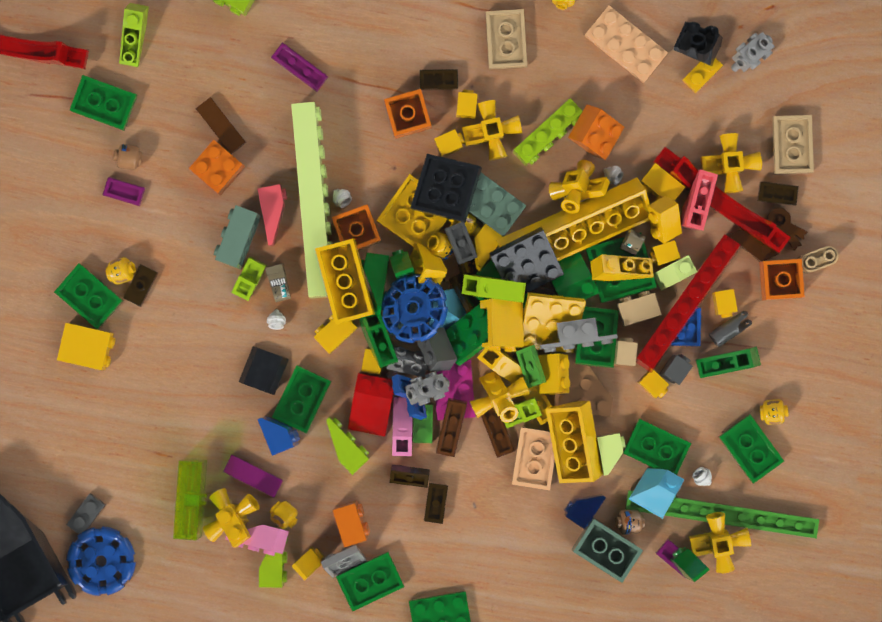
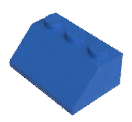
M268 416L257 419L272 456L299 445L300 437L296 429L293 430L291 426Z

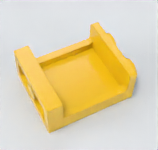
M500 299L480 301V309H487L488 342L482 343V347L489 348V351H501V348H505V352H516V348L524 347L523 302Z
M65 323L57 360L103 371L106 367H109L111 362L109 352L110 348L113 349L115 345L114 333Z

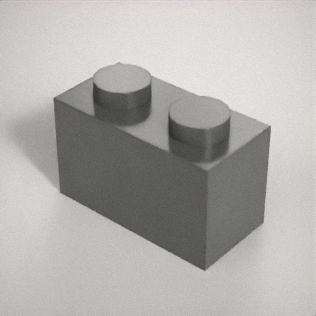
M444 327L438 328V333L423 342L417 341L430 372L450 370L457 361Z
M682 354L672 355L659 374L674 385H680L693 366L689 364L691 360Z

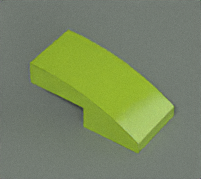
M249 257L231 293L249 301L267 265Z
M535 397L514 404L519 412L517 418L512 422L504 423L507 428H510L519 423H525L542 416Z

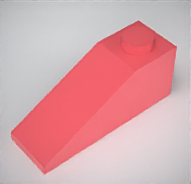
M704 170L698 171L682 208L680 216L681 227L704 231L718 174Z
M280 184L257 189L269 246H274L285 208V200L288 199L286 189H282Z

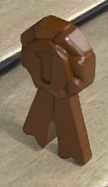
M784 208L773 209L768 214L767 220L775 223L776 227L791 237L788 242L795 251L797 246H802L797 237L804 240V235L808 232L792 224L791 216Z

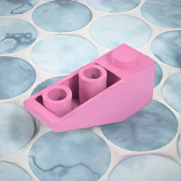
M394 397L392 456H412V417H409L407 411V399L403 397Z
M266 525L256 526L247 529L251 537L238 546L243 548L245 544L248 545L247 549L257 552L261 548L264 549V554L275 556V552L283 554L289 531Z

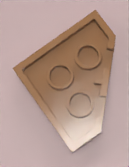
M561 352V354L568 355L570 387L569 393L555 394L553 407L570 402L590 401L593 415L610 417L613 398L589 365L575 364L576 354Z

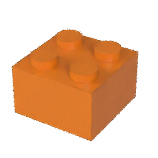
M421 89L384 99L395 139L432 129Z
M587 104L568 138L589 154L606 160L625 127L602 109Z
M215 140L208 145L189 167L195 175L220 196L245 168L240 161Z
M368 204L331 217L340 242L355 239L358 250L382 242Z
M802 259L759 262L762 301L805 297Z
M356 500L335 507L333 513L344 548L367 541L370 529L368 523H364L362 518L365 514L362 504H358Z

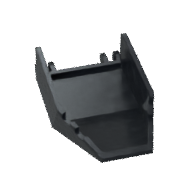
M0 494V622H12L9 618L15 616L17 622H25L20 612L53 593L56 594L62 605L66 604V598L60 591L61 588L65 587L72 599L76 598L77 595L74 586L70 582L45 534Z

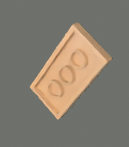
M609 5L585 34L587 39L642 83L648 79L668 54L666 50Z

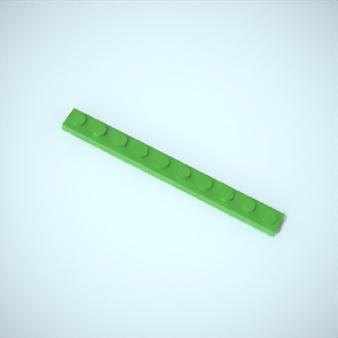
M628 490L625 509L651 513L629 500L633 491ZM675 497L665 516L708 522L706 515L714 512L725 513V525L816 539L819 519L678 497Z

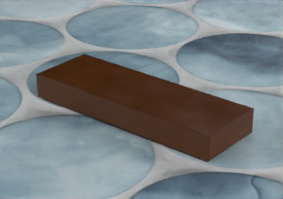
M211 97L196 108L231 154L246 143Z
M448 398L436 448L437 454L455 457L467 401Z
M491 408L481 417L495 454L499 458L515 450L504 422L501 421L500 416H497L495 410Z

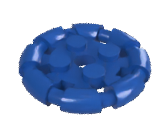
M421 274L405 275L398 278L391 284L388 292L385 291L382 298V319L387 331L390 334L393 333L396 339L407 343H415L418 340L423 342L438 333L437 329L440 325L443 326L447 317L448 307H446L445 303L447 298L444 290L438 283H434L431 280L432 278H424L427 280L424 283H419L417 277H420ZM414 283V288L409 289V284ZM426 287L430 288L428 293L424 292ZM397 291L401 293L398 299L394 297ZM437 301L438 307L433 308L432 302ZM412 303L418 305L415 313H410L409 306ZM394 308V314L391 315L390 309ZM431 318H432V319H434V322H433V323L431 324V326H430V325H428L427 323H428V322L431 320ZM399 322L403 324L401 329L398 328ZM418 327V333H414L413 328Z
M104 526L99 529H95V527L89 528L77 536L78 539L71 543L66 559L69 563V568H67L68 574L73 583L83 588L82 591L95 596H100L101 594L111 595L124 588V584L131 580L136 566V562H134V548L128 538H124L118 530ZM96 536H102L103 541L97 542ZM114 540L120 544L117 549L111 545ZM83 543H86L89 546L85 550L81 548ZM98 556H104L106 558L107 562L105 566H99L97 564ZM121 556H126V562L121 563ZM82 559V566L77 567L76 560ZM117 571L122 575L119 579L114 576ZM85 575L91 578L89 582L83 579ZM106 580V586H101L100 581Z

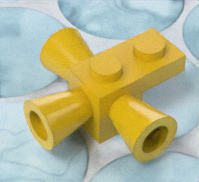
M495 100L478 103L477 106L484 121H481L480 124L462 127L466 147L489 142V161L507 157L500 139L504 138V134H522L519 115L501 122L500 117L496 118Z
M738 133L719 135L724 153L721 155L701 156V170L718 175L726 174L724 193L742 192L744 190L738 173L743 172L744 169L761 171V153L759 151L743 156V151L736 152Z
M580 160L577 162L576 170L566 172L563 182H551L549 184V194L554 201L565 197L561 203L562 209L567 213L576 214L580 210L581 200L605 196L610 181L607 177L590 180V176L595 171V166L588 160Z
M494 371L480 377V382L488 397L469 401L476 417L479 418L493 408L497 416H500L501 421L506 423L514 421L519 412L511 398L530 394L523 377L517 379L507 388L499 374Z
M226 488L211 494L209 499L220 511L215 514L216 521L203 526L205 535L210 541L215 542L225 532L232 547H238L251 537L245 526L249 522L246 515L260 509L257 500L251 494H247L238 505L231 504Z
M710 513L706 515V519L712 532L689 536L691 551L696 556L712 553L716 558L717 573L732 572L735 570L730 555L734 554L733 547L751 546L748 528L746 527L729 534L727 529H725V513Z

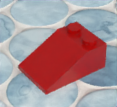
M358 373L348 424L349 430L386 436L394 395L392 379Z

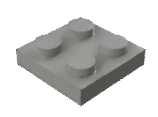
M351 545L343 548L340 553L326 556L325 560L321 561L323 569L334 578L367 562V560L356 545Z

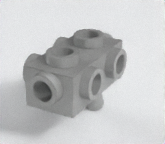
M763 32L759 35L754 33L747 39L749 42L747 45L743 42L735 49L737 53L732 57L735 63L731 66V69L734 72L740 68L743 72L749 68L755 69L761 63V58L765 60L773 54L771 49L775 46L772 44V38Z
M400 346L393 347L398 362L387 366L389 370L386 376L392 379V376L399 372L424 377L426 370L429 371V368L424 361L421 351L414 352Z
M436 371L425 375L426 379L423 380L421 376L410 380V385L404 387L406 396L411 405L419 403V406L429 403L430 398H434L435 401L446 397L444 393L449 391V380L443 376V373L437 375Z

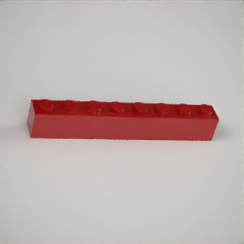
M723 235L636 358L637 364L650 373L653 372L740 247L739 243L727 235Z

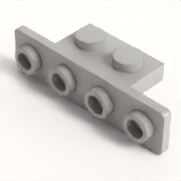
M596 318L556 323L559 342L539 345V350L544 349L545 353L556 351V347L562 346L564 350L574 349L576 344L589 347L594 346V342L601 341L602 345L613 343V339L618 337L617 334L598 337Z

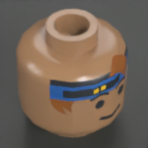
M121 144L119 150L115 149L113 161H117V167L120 169L135 170L137 166L140 167L142 152L139 151L138 146Z
M621 510L618 517L615 518V526L624 535L638 534L645 527V518L638 510Z

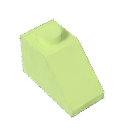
M687 255L653 274L658 287L662 291L697 273V270L691 258Z
M620 433L597 436L604 476L609 475L623 454V448L626 447L624 436L620 437Z

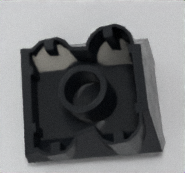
M685 21L673 50L712 66L721 47L723 37L715 26H707L704 29L696 22Z
M253 346L239 382L275 395L289 359Z

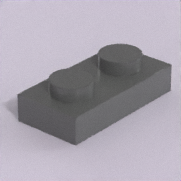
M464 222L445 228L458 264L478 257Z
M90 493L66 525L78 534H81L91 526L106 504Z

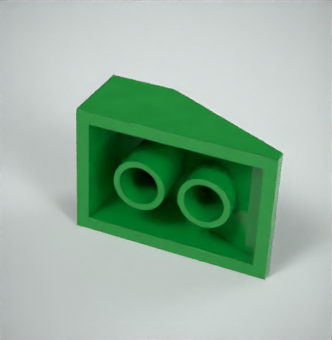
M580 252L558 261L564 275L550 281L557 296L586 300L600 293Z

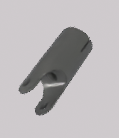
M740 312L709 333L710 338L718 348L751 326L752 321L749 319L740 323L748 316V312Z

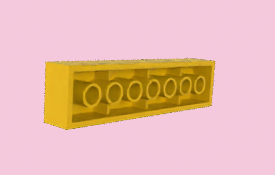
M637 177L608 190L605 196L590 198L581 202L580 210L576 214H570L562 210L496 241L500 248L542 227L559 261L650 221L648 218V205H650L646 189Z

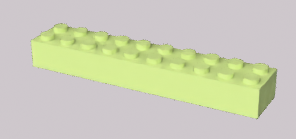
M315 102L291 104L308 297L311 299L328 297L315 248L333 244V242L329 241V235H332L331 223L327 222V216H330V206L325 200V197H329L328 185L324 183V178H327L326 166L322 164V159H325V149L320 144V140H324L323 129L319 126V121H322L320 107H317Z

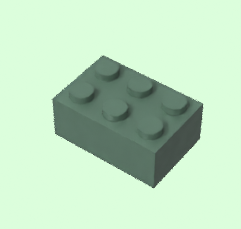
M480 173L469 213L504 237L526 208V205L483 173Z
M235 205V208H231L228 214L229 224L227 227L224 226L221 237L223 239L221 245L216 246L214 255L216 256L215 260L241 270L261 216L258 213Z
M593 517L572 548L574 553L623 583L643 551L640 547Z

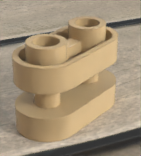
M826 246L801 255L798 259H802L803 273H810L835 264L839 255L834 247Z

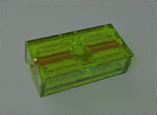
M179 460L173 539L198 540L202 537L204 505H207V501H204L205 497L207 498V494H205L207 460Z

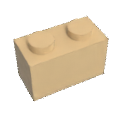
M649 291L639 293V298L633 300L631 296L620 299V304L616 306L619 310L622 325L627 326L662 315L655 293L650 294Z
M620 338V341H616L614 364L636 366L638 343H634L632 338Z

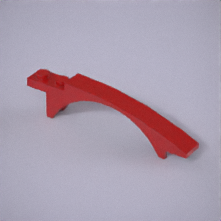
M0 35V55L86 69L89 51L86 49L70 47L60 41H33Z
M663 147L652 163L659 165L690 192L698 170L685 156L680 158L668 148ZM715 186L710 207L771 249L780 253L791 237L776 227L775 223L747 209Z

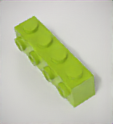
M571 98L568 99L513 150V153L525 166L529 163L533 165L540 158L538 155L543 150L547 152L554 145L552 142L557 137L561 139L568 133L566 129L571 124L575 126L583 111Z

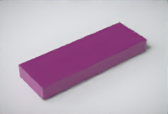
M283 42L271 57L316 92L319 91L328 79L326 74Z
M233 454L223 470L224 473L272 497L276 496L283 482L282 479Z

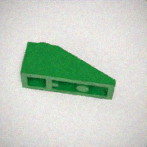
M403 249L392 252L393 256L389 258L396 279L405 275L415 274L407 251L403 252Z
M366 252L365 260L362 259L361 263L374 309L377 315H381L389 255Z
M374 310V315L360 318L359 323L365 339L381 368L397 363L398 359L382 316L377 315Z
M757 346L696 360L700 378L761 365Z
M679 547L672 553L673 557L670 560L685 578L696 582L709 571V568L686 547L683 549Z

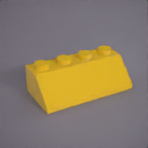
M349 239L315 248L335 324L374 315L375 312L356 240Z
M590 401L570 402L547 408L546 414L559 483L596 481L603 475Z

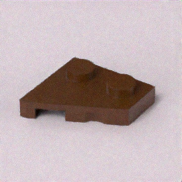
M743 229L728 235L759 262L779 254Z

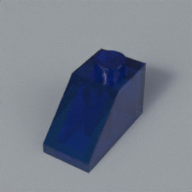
M599 494L578 498L573 502L569 501L564 508V511H566L564 515L585 530L606 497Z

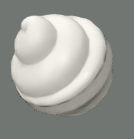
M612 166L603 169L604 176L608 178L610 184L617 185L622 180L624 173L620 167Z
M336 189L333 191V203L336 206L345 208L352 201L348 190Z
M275 309L267 317L268 327L274 330L284 328L286 318L278 309Z
M699 467L694 471L692 477L698 486L711 485L712 475L709 469Z

